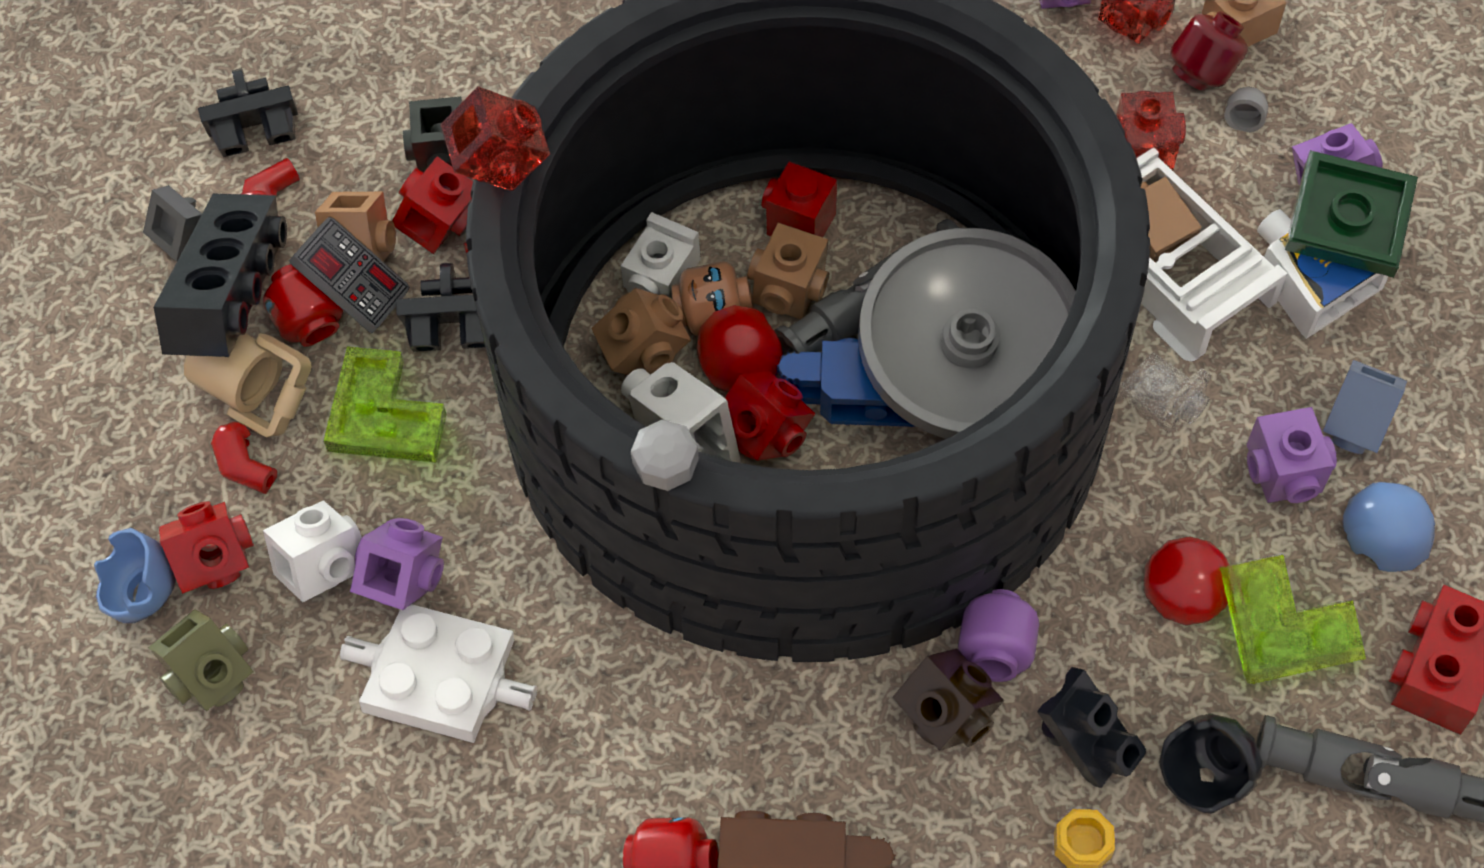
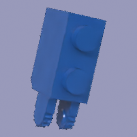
M844 338L838 341H822V352H800L799 354L795 352L790 354L788 352L787 355H782V359L779 365H777V372L780 378L790 382L801 392V400L805 404L820 405V415L830 424L916 427L894 412L874 389L862 363L858 339Z

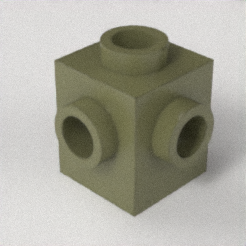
M196 609L148 647L167 670L159 679L169 692L182 705L191 699L205 711H208L214 705L219 707L234 699L244 687L242 681L254 672L242 658V655L249 649L238 634L226 623L218 628L211 618Z

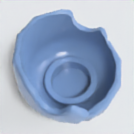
M1372 483L1349 499L1343 515V528L1347 534V540L1352 551L1357 555L1364 554L1371 558L1377 564L1379 570L1387 572L1413 570L1429 558L1435 537L1434 516L1425 498L1411 487L1396 483Z
M133 528L113 532L108 539L114 547L113 552L106 559L96 561L94 564L100 582L96 592L99 610L122 623H136L147 619L164 605L174 589L176 578L159 542ZM138 585L137 594L134 602L133 592L136 586Z

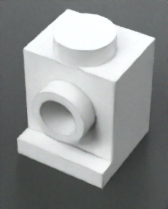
M651 212L646 220L647 227L621 264L623 287L628 292H631L634 288H639L657 295H667L673 300L672 285L679 284L681 273L687 268L696 267L700 261L699 232Z

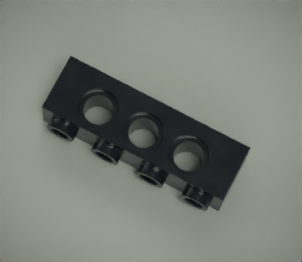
M212 194L153 307L162 355L229 357L239 335H245L248 327V314L252 306L258 305L260 302L262 284L265 277L271 276L273 273L275 255L278 248H284L286 244L287 223L284 216H278L275 195Z

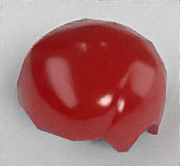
M733 305L715 311L701 325L696 346L699 363L707 379L717 389L729 392L740 374L771 371L775 376L778 375L777 365H779L783 355L781 342L765 315L759 310Z
M1191 536L1168 540L1150 556L1144 567V593L1146 598L1163 618L1187 626L1209 622L1227 607L1231 598L1233 575L1230 564L1224 553L1210 541Z

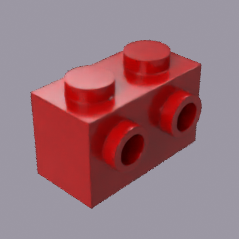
M1443 585L1432 604L1424 600L1420 602L1408 629V633L1418 637L1412 652L1405 649L1401 650L1388 681L1398 685L1391 705L1461 735L1476 715L1484 694V601Z

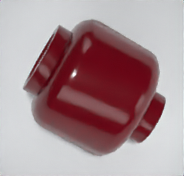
M1218 11L1214 17L1207 14L1195 15L1171 47L1170 55L1175 63L1172 67L1173 72L1184 82L1201 91H1205L1208 86L1217 88L1224 86L1248 52V46L1240 35L1244 27L1236 19L1222 11Z

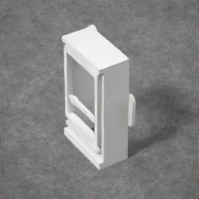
M1153 147L1137 158L1142 182H1147L1148 185H1151L1166 176L1202 228L1199 234L1171 253L1161 254L1156 263L1149 257L1147 280L1141 304L1156 318L1153 323L1154 331L1181 358L1186 361H1195L1206 353L1212 331L1256 299L1261 300L1268 308L1275 305L1288 273L1279 264L1274 267L1159 159V152ZM1201 244L1219 262L1184 286H1178L1163 269H1171L1177 259Z

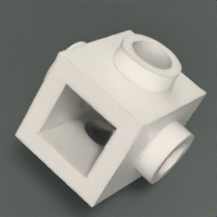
M324 500L313 506L303 508L295 515L263 530L273 575L302 602L337 586L354 575L355 553L362 538L360 531L348 515L342 517Z

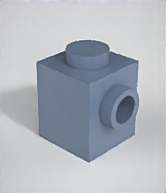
M1353 360L1323 432L1333 435L1332 442L1347 451L1363 454L1365 449L1377 453L1403 396L1407 380Z

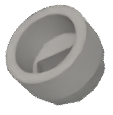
M1250 86L1238 88L1227 101L1224 113L1227 124L1235 130L1248 133L1259 130L1265 124L1268 113V102L1265 94L1259 89Z

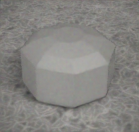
M663 419L640 429L631 449L632 463L643 484L666 491L690 481L699 460L698 446L687 426Z

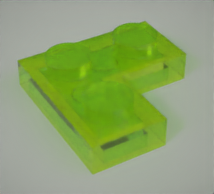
M347 346L323 442L327 452L436 463L447 417L445 406L442 403L396 399L404 365L401 351Z
M1273 555L1220 567L1241 665L1247 683H1260L1366 659L1353 600H1344L1296 611L1284 555Z

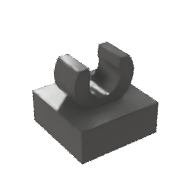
M169 185L153 189L151 192L143 233L175 261H178L202 215L195 208L196 200L191 197L183 198Z

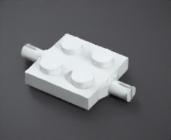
M413 604L404 610H399L390 633L379 645L347 636L344 640L345 644H342L340 651L341 660L371 667V676L359 700L362 713L472 743L475 742L484 717L495 707L497 701L530 711L533 706L532 701H535L537 695V686L505 679V664L514 642L513 631Z

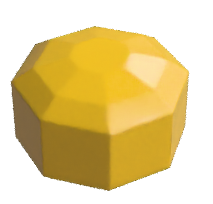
M1072 809L1056 824L1054 831V855L1067 868H1101L1112 858L1115 851L1114 826L1098 810Z

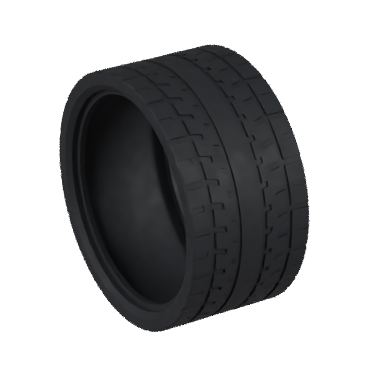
M623 0L621 5L607 9L584 24L578 31L567 37L540 62V68L536 72H531L516 90L485 144L486 155L480 157L471 188L472 202L468 205L466 244L468 248L467 264L470 284L516 474L525 497H529L531 509L548 537L555 539L557 549L583 577L589 574L592 585L623 609L625 607L634 611L637 618L664 632L671 634L675 630L683 634V640L721 652L724 649L734 651L738 656L778 661L779 656L792 657V662H832L835 658L848 657V660L889 653L891 646L899 644L902 645L903 649L942 635V631L950 627L954 629L960 627L965 608L977 596L993 593V590L997 589L1014 592L1030 578L1031 571L1036 566L1040 568L1063 540L1065 529H1070L1087 499L1089 488L1094 482L1138 318L1149 267L1150 238L1148 234L1150 221L1146 191L1141 188V171L1133 148L1125 137V131L1108 101L1101 99L1098 94L1099 89L1074 60H1071L1063 49L1035 26L1030 27L1024 22L1022 17L993 0ZM789 161L829 177L864 181L897 190L947 213L967 228L988 229L1014 236L1027 242L1049 257L1062 270L1076 291L1069 315L1054 345L1035 372L1011 397L992 412L950 438L920 451L887 461L839 469L794 470L766 468L732 462L698 452L699 460L691 480L669 491L643 484L632 463L631 449L639 430L646 426L631 418L608 400L581 373L564 349L571 321L585 292L598 272L615 252L638 231L647 226L646 220L651 212L661 216L689 200L717 189L747 181L780 177Z

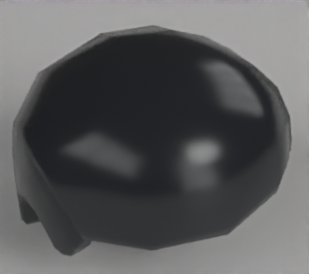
M1211 713L1194 717L1171 732L1163 742L1159 759L1161 773L1168 789L1182 804L1202 813H1215L1230 804L1242 800L1257 786V780L1262 774V759L1254 737L1236 719ZM1200 769H1210L1215 775L1213 782L1202 781Z

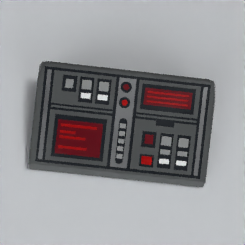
M332 217L326 218L289 260L292 266L370 333H373L396 307V299H403L410 288L407 282Z

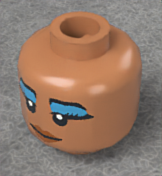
M725 261L687 268L681 273L679 284L672 285L671 287L672 298L683 314L681 321L684 327L688 326L690 332L696 337L699 336L701 325L715 311L733 305L754 308L748 276L737 278L733 266Z

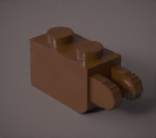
M747 810L736 813L734 817H721L718 868H894L892 863L896 855L893 854L890 846L891 842H886L885 838L879 839L876 836L875 839H871L870 836L846 835L845 821H833L831 816L823 813H804L798 815L796 820L771 819V815L768 813Z

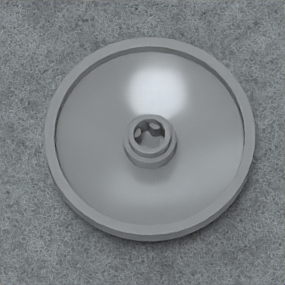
M954 228L927 234L915 239L895 252L880 267L868 286L863 299L858 330L859 350L863 366L874 389L894 412L912 425L928 433L943 438H950L992 412L1011 397L1035 372L1054 345L1069 315L1076 291L1062 270L1049 257L1037 248L1014 236L980 228Z

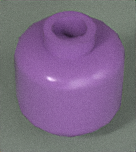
M997 589L993 590V593L977 596L971 600L963 613L958 650L968 661L980 666L989 675L991 681H1009L1030 668L1035 658L1039 631L1037 612L1026 601L1022 600L1019 595L1009 590Z

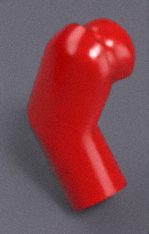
M285 158L246 179L241 194L277 196V192L296 183L300 178L291 161Z
M235 421L219 426L214 432L211 445L220 474L228 480L267 494L277 478V470L249 458L247 447L250 445V442L245 439L251 435L249 429L244 424Z

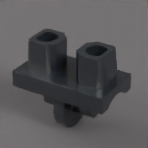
M242 68L232 70L235 85L216 90L219 103L198 108L201 123L208 136L213 137L223 158L249 151L243 128L263 124L269 145L296 139L293 116L298 115V111L289 85L270 90L266 77L247 82Z
M442 263L440 265V279L421 280L420 282L422 296L441 295L440 297L396 299L397 316L405 326L409 346L413 352L441 350L440 324L460 323V345L463 349L486 348L473 295H457L472 293L470 278H456L453 263Z
M1071 667L1065 676V683L1061 690L1047 702L1043 703L1037 711L1043 720L1041 729L1047 740L1054 746H1062L1085 780L1096 787L1102 788L1112 773L1125 777L1131 775L1146 754V748L1138 736L1128 733L1118 719V707L1109 694L1100 692L1084 669Z

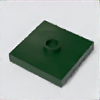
M1310 150L1305 162L1285 250L1394 278L1399 269L1418 177Z

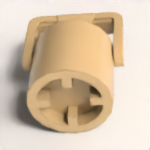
M248 333L239 335L229 357L186 355L184 362V376L188 382L229 405L227 414L265 437L279 436L285 433L290 420L296 415L306 390L305 383L311 371V362L307 356L274 337L262 333L258 334L257 339ZM282 359L291 363L293 367L288 379L284 382L273 409L274 414L269 423L251 411L255 410L276 386L282 371Z

